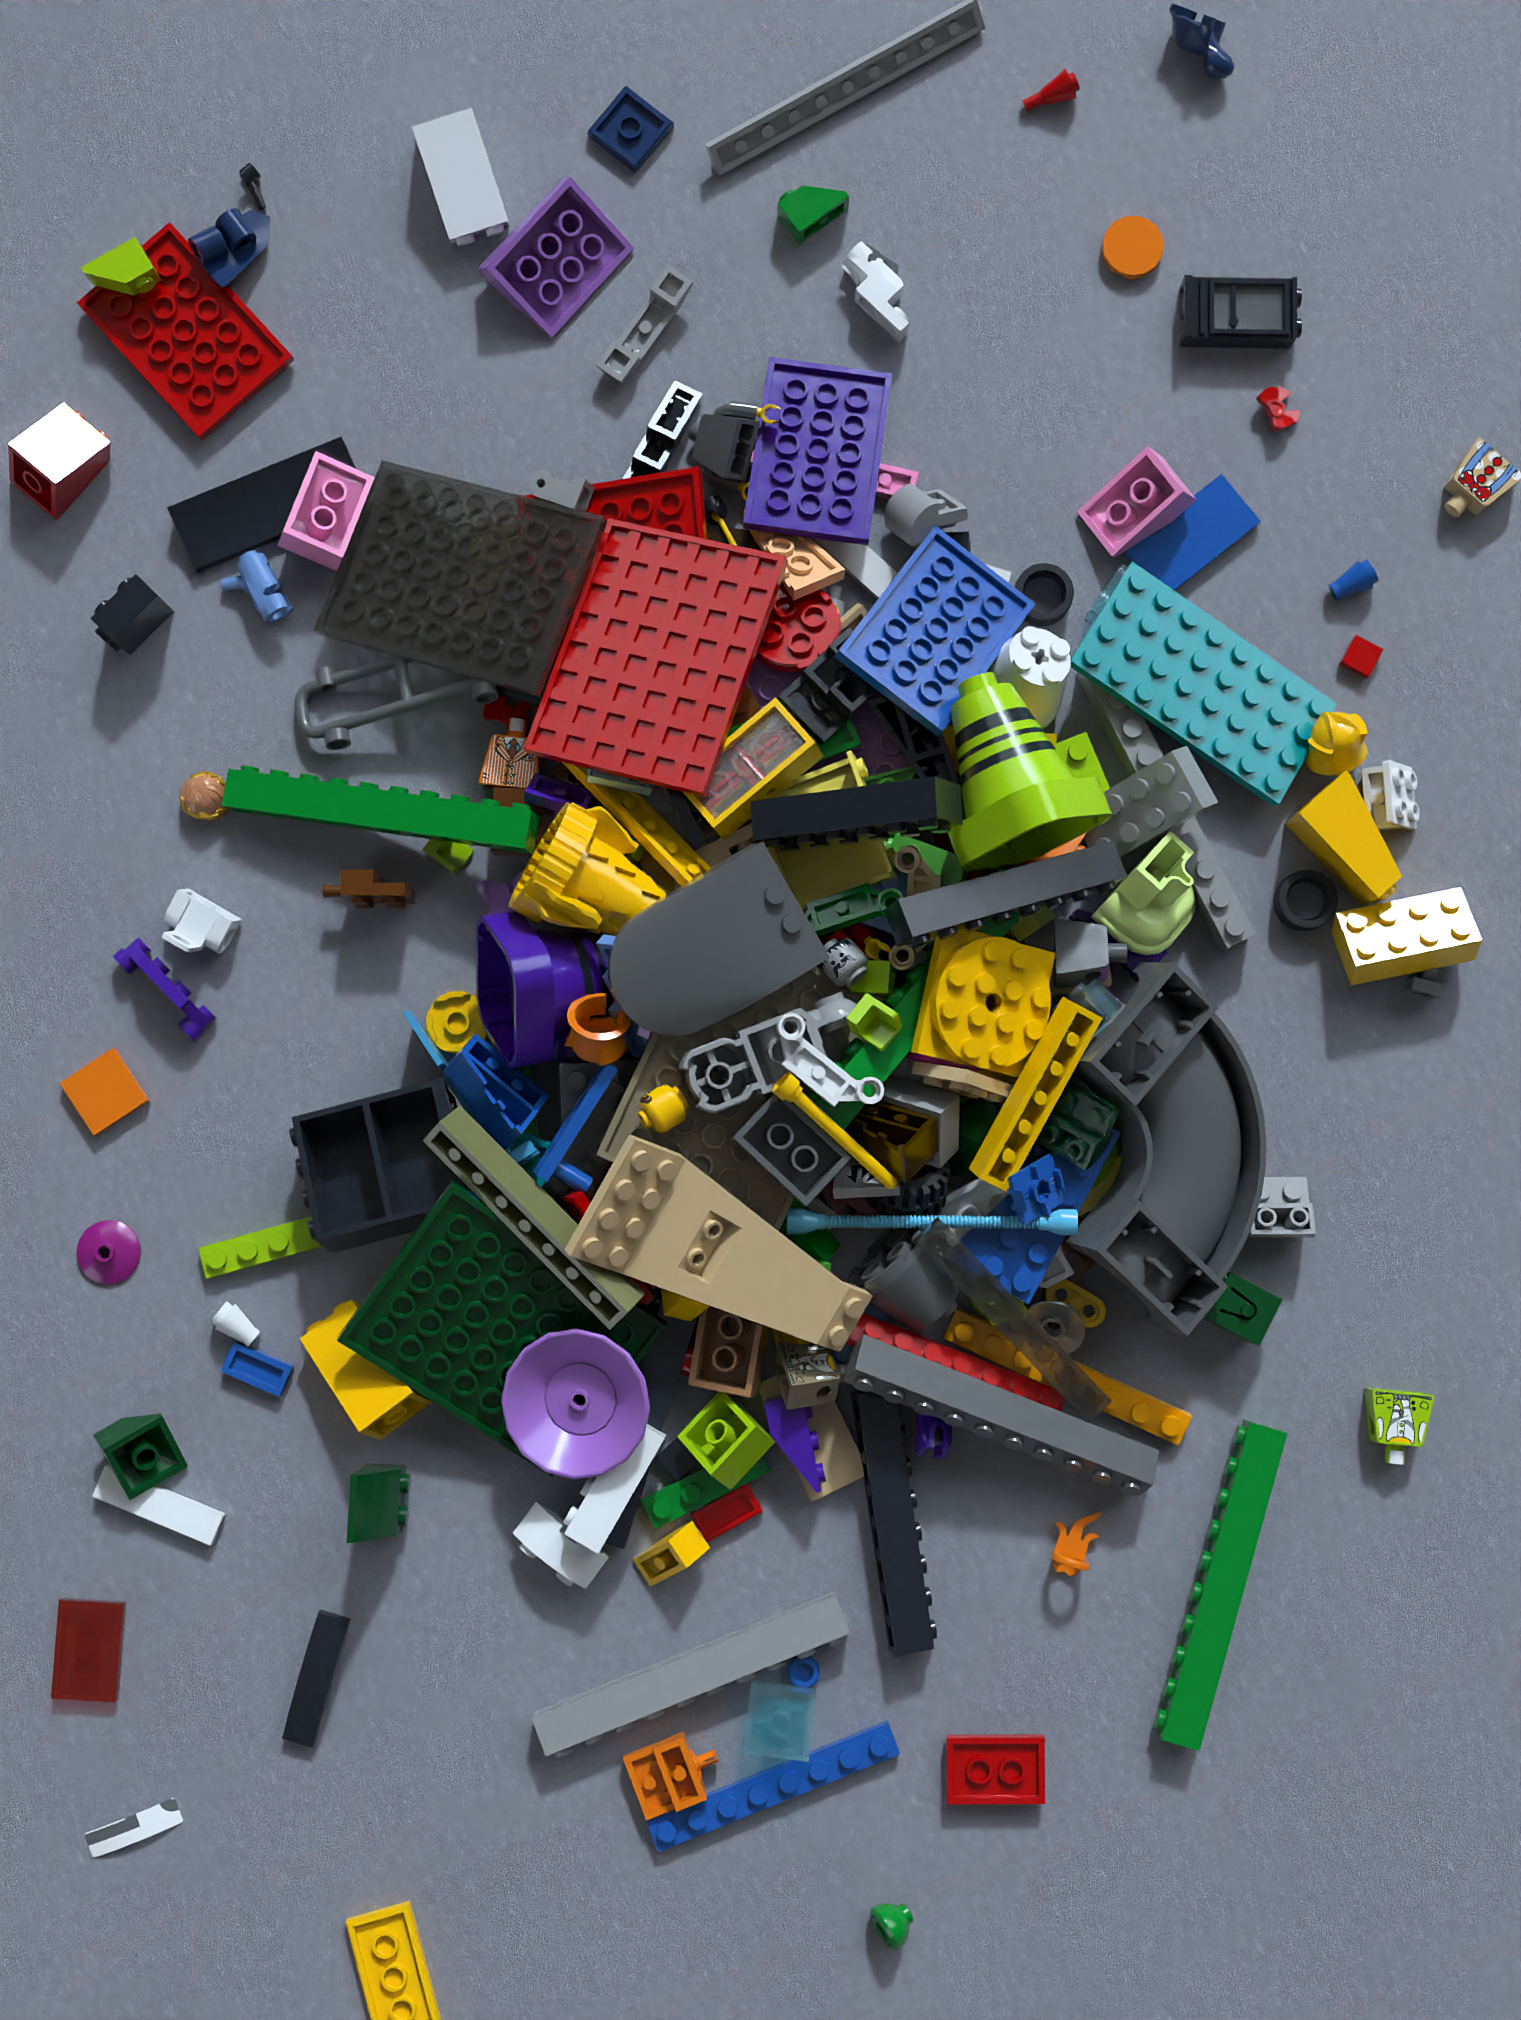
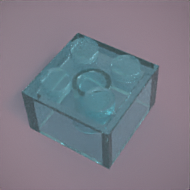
M752 1680L743 1754L809 1762L816 1688Z

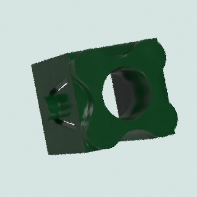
M1227 1272L1222 1279L1228 1286L1227 1289L1202 1319L1248 1343L1260 1346L1283 1299L1231 1272Z

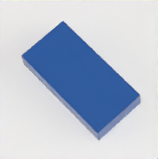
M234 1341L221 1372L280 1397L294 1366L250 1346H246L243 1343Z

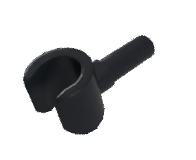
M248 163L240 169L239 175L243 184L252 193L259 210H263L266 208V204L257 186L254 184L261 176L255 167Z

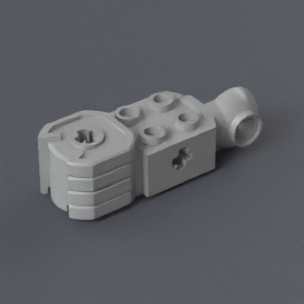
M842 992L814 1002L816 1007L814 1010L806 1012L802 1008H798L785 1013H795L803 1018L805 1022L803 1038L825 1056L826 1054L822 1046L823 1041L818 1028L822 1026L824 1032L828 1033L848 1025L846 1017L857 1005L855 1002L844 998ZM785 1014L734 1033L736 1040L721 1038L687 1051L680 1060L678 1069L685 1071L686 1087L689 1093L696 1099L692 1107L706 1113H717L747 1101L754 1090H756L758 1095L772 1091L775 1083L785 1073L789 1072L780 1065L784 1061L780 1036L777 1032V1022ZM787 1021L784 1029L787 1033L791 1034L794 1026L791 1022ZM713 1067L716 1071L723 1072L724 1077L719 1078L722 1081L719 1085L710 1080L709 1074H711L710 1071Z

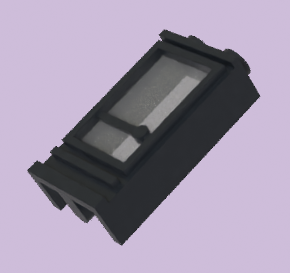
M1185 275L1180 284L1179 293H1184V302L1180 309V320H1184V332L1179 340V347L1290 349L1295 340L1301 336L1302 319L1297 318V308L1301 305L1302 289L1297 288V277L1232 278Z

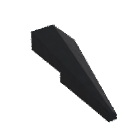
M885 696L868 700L870 708L920 778L935 776L959 784L943 732L937 737ZM961 791L962 821H963V820H965L966 818H965V811H964L963 796H962V791Z

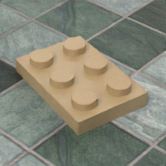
M914 1061L912 1074L924 1078L923 1084L941 1087L942 1090L959 1093L960 1096L971 1099L981 1097L990 1102L1004 1104L1005 1099H1007L1013 1088V1085L966 1069Z

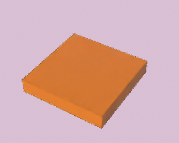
M111 1048L60 1082V1085L94 1136H98L150 1101L116 1048Z

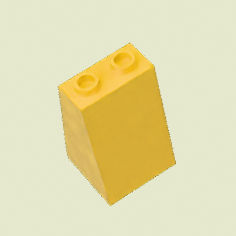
M1346 770L1330 781L1285 822L1288 828L1362 906L1370 902L1376 905L1381 900H1386L1398 889L1395 883L1402 875L1351 775Z
M354 1300L344 1301L337 1305L332 1311L333 1314L325 1320H320L310 1325L306 1330L307 1333L299 1339L357 1430L362 1434L381 1441L432 1401L337 1341V1336L361 1305Z

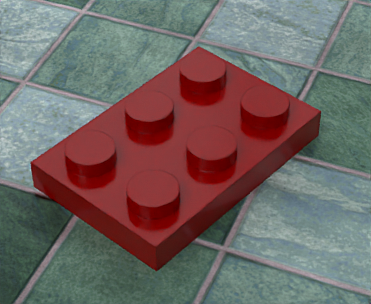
M946 1735L947 1804H1045L1044 1735Z

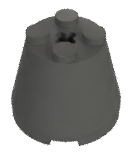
M926 1227L892 1228L867 1250L869 1254L864 1259L861 1268L854 1267L847 1279L848 1284L865 1289L872 1295L868 1304L911 1331H915L919 1336L926 1334L932 1328L934 1322L942 1315L947 1317L958 1307L955 1299L959 1293V1286Z

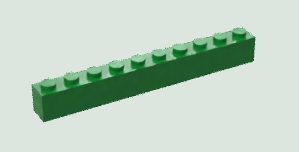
M241 765L240 770L228 768L221 806L233 812L529 854L534 853L540 816L530 810L531 806L526 804L512 803L510 808L500 806L499 801L491 799H481V803L469 802V797L451 794L450 799L439 798V793L427 790H420V794L416 795L409 794V789L398 786H390L388 791L378 789L379 785L368 782H360L359 786L348 785L349 781L339 778H330L329 782L319 781V777L310 774H300L299 778L289 777L288 772L271 769L270 774L259 773L260 769L245 765Z
M1013 865L1002 869L999 867L996 870H994L991 874L1015 868V866ZM1020 913L1013 914L1011 920L998 925H994L993 920L985 922L986 926L976 930V932L995 937H1004L1021 915ZM934 943L927 950L926 953L929 956L922 965L918 963L909 971L906 976L908 979L906 984L901 989H895L886 999L887 1006L898 1013L902 1028L885 1050L880 1051L863 1039L856 1037L845 1048L847 1054L841 1062H835L837 1066L853 1079L861 1080L865 1077H875L883 1084L912 1049ZM865 1085L863 1093L866 1097H869L872 1090L869 1085ZM810 1090L806 1094L843 1130L865 1105L861 1101H839L835 1107H832L814 1091Z
M1243 1419L1242 1426L1238 1425L1235 1429L1233 1444H1236L1233 1457H1228L1224 1469L1227 1480L1225 1487L1220 1488L1217 1493L1215 1505L1219 1507L1216 1519H1211L1208 1525L1207 1538H1210L1207 1551L1203 1550L1201 1552L1198 1562V1569L1201 1570L1198 1583L1194 1582L1192 1584L1189 1594V1601H1192L1189 1614L1185 1613L1183 1616L1180 1632L1184 1634L1180 1646L1176 1645L1172 1654L1171 1662L1175 1665L1172 1677L1166 1678L1163 1687V1696L1166 1697L1163 1709L1157 1710L1154 1719V1728L1157 1729L1156 1733L1163 1741L1200 1751L1288 1434L1279 1429Z

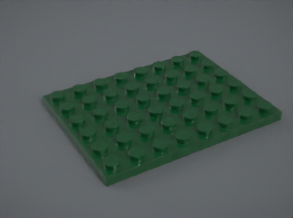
M451 1181L337 1336V1341L539 1468L521 1454L507 1432L501 1403L507 1372L523 1348L547 1333L580 1329L605 1335L630 1353L636 1365H638L667 1327L666 1321L636 1303L609 1330L481 1199L454 1181ZM577 1394L575 1397L576 1401L579 1404H585V1397ZM547 1473V1474L550 1475L551 1477H553V1476L555 1475V1474Z

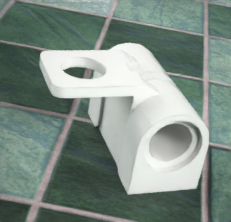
M189 888L179 889L175 893L163 919L166 924L172 926L175 930L164 932L162 938L186 952L200 951L206 946L221 954L231 942L242 919Z

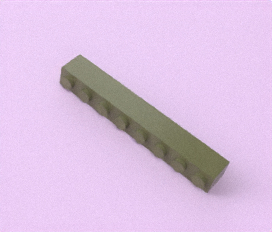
M461 1106L439 1121L425 1137L423 1142L609 1330L646 1294L631 1277L571 1257L566 1253L564 1249L578 1224Z

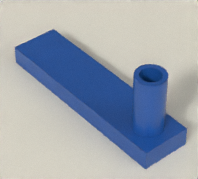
M610 1064L598 1067L533 1170L538 1177L548 1182L552 1176L575 1191H583L584 1194L588 1190L593 1178L562 1158L617 1073V1068Z

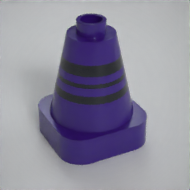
M516 911L478 917L476 922V998L478 1011L485 1032L509 1068L551 1061L554 1051V1039L570 1032L571 1027L568 1023L567 1012L571 1003L589 994L607 993L606 1013L604 1015L590 1016L589 1019L611 1016L608 1009L615 1000L602 978L607 971L608 965L596 944L602 935L606 934L598 935L594 933L533 929L525 916Z

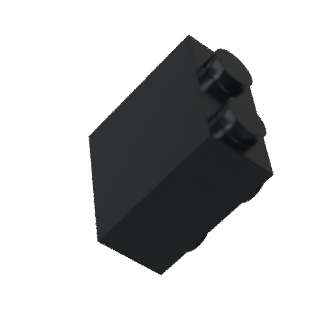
M135 574L132 578L129 577L119 584L117 592L109 600L101 602L90 619L98 626L95 633L116 652L122 648L131 655L174 611Z

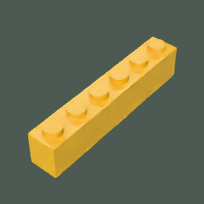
M1065 997L1061 998L1042 1037L1037 1042L968 1168L979 1179L1007 1192V1189L1010 1188L1007 1179L1020 1170L1103 1019L1102 1017Z

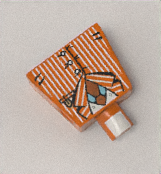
M509 718L507 735H492L479 777V784L482 787L526 789L534 774H541V757L527 754L523 749L527 740V720Z

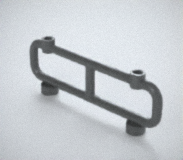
M470 620L461 625L462 633L347 670L335 673L332 667L319 668L315 672L317 679L304 684L295 696L294 707L300 731L305 736L313 739L324 738L327 749L341 750L351 745L350 729L455 696L472 692L474 703H492L498 699L496 684L507 679L515 667L512 639L508 631L502 626L492 624L481 627L479 621ZM495 637L499 640L503 663L499 669L413 696L407 667L408 663L464 645L477 646L483 642V639ZM395 668L401 697L400 701L320 726H313L310 723L307 700L312 694L319 691L332 692L337 689L338 685Z

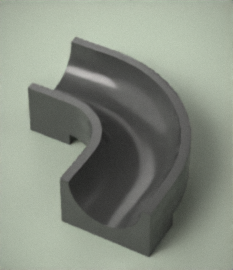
M1140 962L1132 971L1139 978V981L1130 1001L1106 1028L1090 1040L1073 1071L1113 1113L1121 1132L1122 1157L1119 1171L1111 1187L1078 1226L1077 1236H1070L1066 1242L1074 1250L1085 1254L1106 1268L1131 1289L1149 1309L1145 1317L1153 1325L1188 1337L1227 1289L1228 1286L1222 1279L1237 1259L1255 1220L1266 1170L1265 1121L1259 1091L1251 1068L1240 1046L1226 1025L1214 1013L1218 1006L1175 963Z

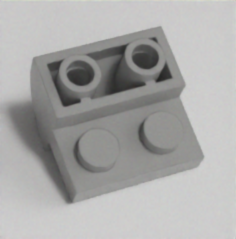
M912 484L901 487L892 495L884 515L885 526L914 547L920 546L935 525L938 528H950L955 526L957 522L968 520L967 507L941 489L922 492Z
M1264 1177L1257 1214L1247 1238H1313L1316 1235L1313 1203H1309L1307 1177Z

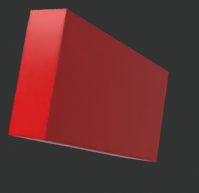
M746 1483L692 1512L691 1515L703 1538L708 1543L763 1512V1509L749 1483Z

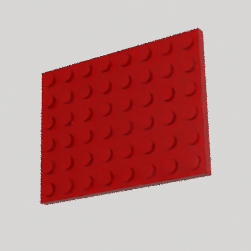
M608 518L523 749L527 754L706 797L788 564L786 556Z

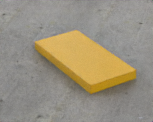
M411 1901L347 1918L345 1923L370 2019L442 2020Z

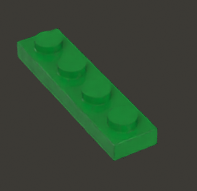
M763 1455L730 1490L712 1477L703 1467L681 1478L679 1481H675L641 1498V1502L654 1528L657 1529L770 1472L771 1469Z

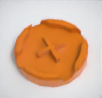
M1135 215L1122 217L1113 222L1105 232L1101 246L1103 261L1108 269L1115 274L1123 275V278L1127 279L1143 278L1152 273L1161 261L1164 250L1163 235L1158 227L1147 218Z

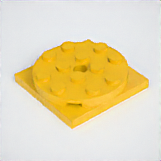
M965 928L958 930L959 933L945 940H940L939 936H936L911 1052L1018 1078L1048 1023L1051 1007L1049 983L1056 953L1020 944L1008 938L995 937L976 931L968 933ZM990 994H993L995 997V1006L992 1011H988L985 1005L986 999Z

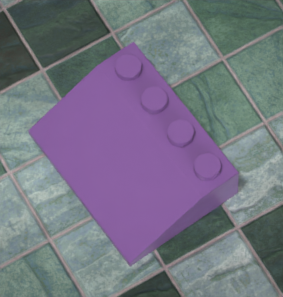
M571 177L560 179L477 270L504 298L546 335L552 338L634 247Z

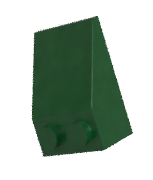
M368 1463L351 1474L346 1543H357L398 1535L402 1531V1526H407L409 1508L404 1506V1493L409 1494L411 1475L406 1474V1465Z

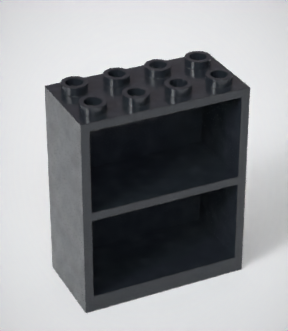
M444 1078L291 1117L294 1128L289 1129V1134L293 1146L298 1147L300 1157L295 1160L299 1177H304L306 1189L302 1190V1198L306 1209L310 1208L312 1220L308 1221V1228L311 1238L313 1240L316 1239L320 1246L325 1247L331 1253L414 1232L451 1181H454L478 1197L423 1142L439 1121L458 1107L456 1097Z

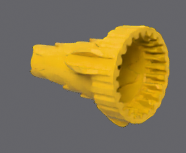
M567 802L558 812L534 850L515 886L508 907L536 923L544 919L547 922L560 926L586 928L598 935L602 932L606 935L616 936L630 918L670 894L671 891L655 883L645 872L637 868L623 855L635 852L639 844L631 839L628 832L606 809L601 806L584 809L574 802L571 804Z

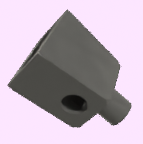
M1055 919V988L1105 981L1108 976L1109 963H1127V943H1108L1106 926Z

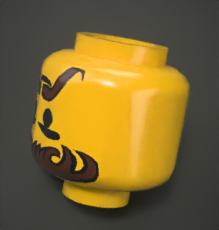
M662 1084L640 1098L641 1111L637 1115L647 1130L652 1127L656 1132L662 1134L686 1119V1110L689 1109V1105L678 1087L672 1088L667 1084Z

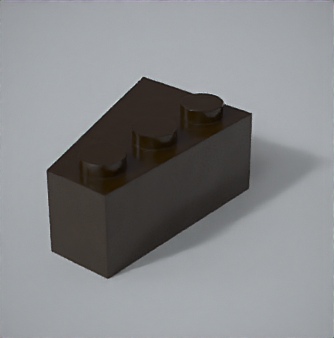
M882 1102L865 1104L844 1129L887 1171L906 1184L939 1151L937 1117Z

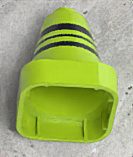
M986 672L970 677L957 686L961 699L951 706V715L966 819L962 821L963 825L953 826L951 832H948V836L962 871L1012 866L1033 860L1098 827L1113 816L1098 777H1074L1011 683L998 684L994 673Z

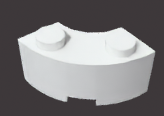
M535 1502L513 1532L522 1542L519 1548L531 1558L538 1556L556 1570V1576L566 1585L572 1586L573 1583H576L586 1589L609 1557L602 1549L597 1554L565 1535L564 1533L568 1525L563 1523L564 1519L557 1512Z

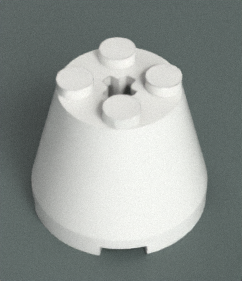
M1028 626L1004 643L999 655L986 672L994 673L998 684L1011 683L1043 729L1052 722L1061 707L1070 670V646L1067 641L1058 638L1049 631Z

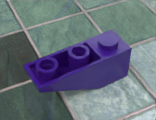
M782 1396L764 1399L770 1435L815 1492H821L820 1483L826 1482L823 1464H816L814 1451L820 1450L816 1430L809 1431L807 1419L813 1418L812 1407L786 1409Z

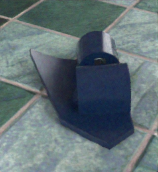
M236 208L229 209L217 218L215 226L212 225L188 238L189 246L196 259L220 288L223 289L268 248L270 217L253 210L241 214Z

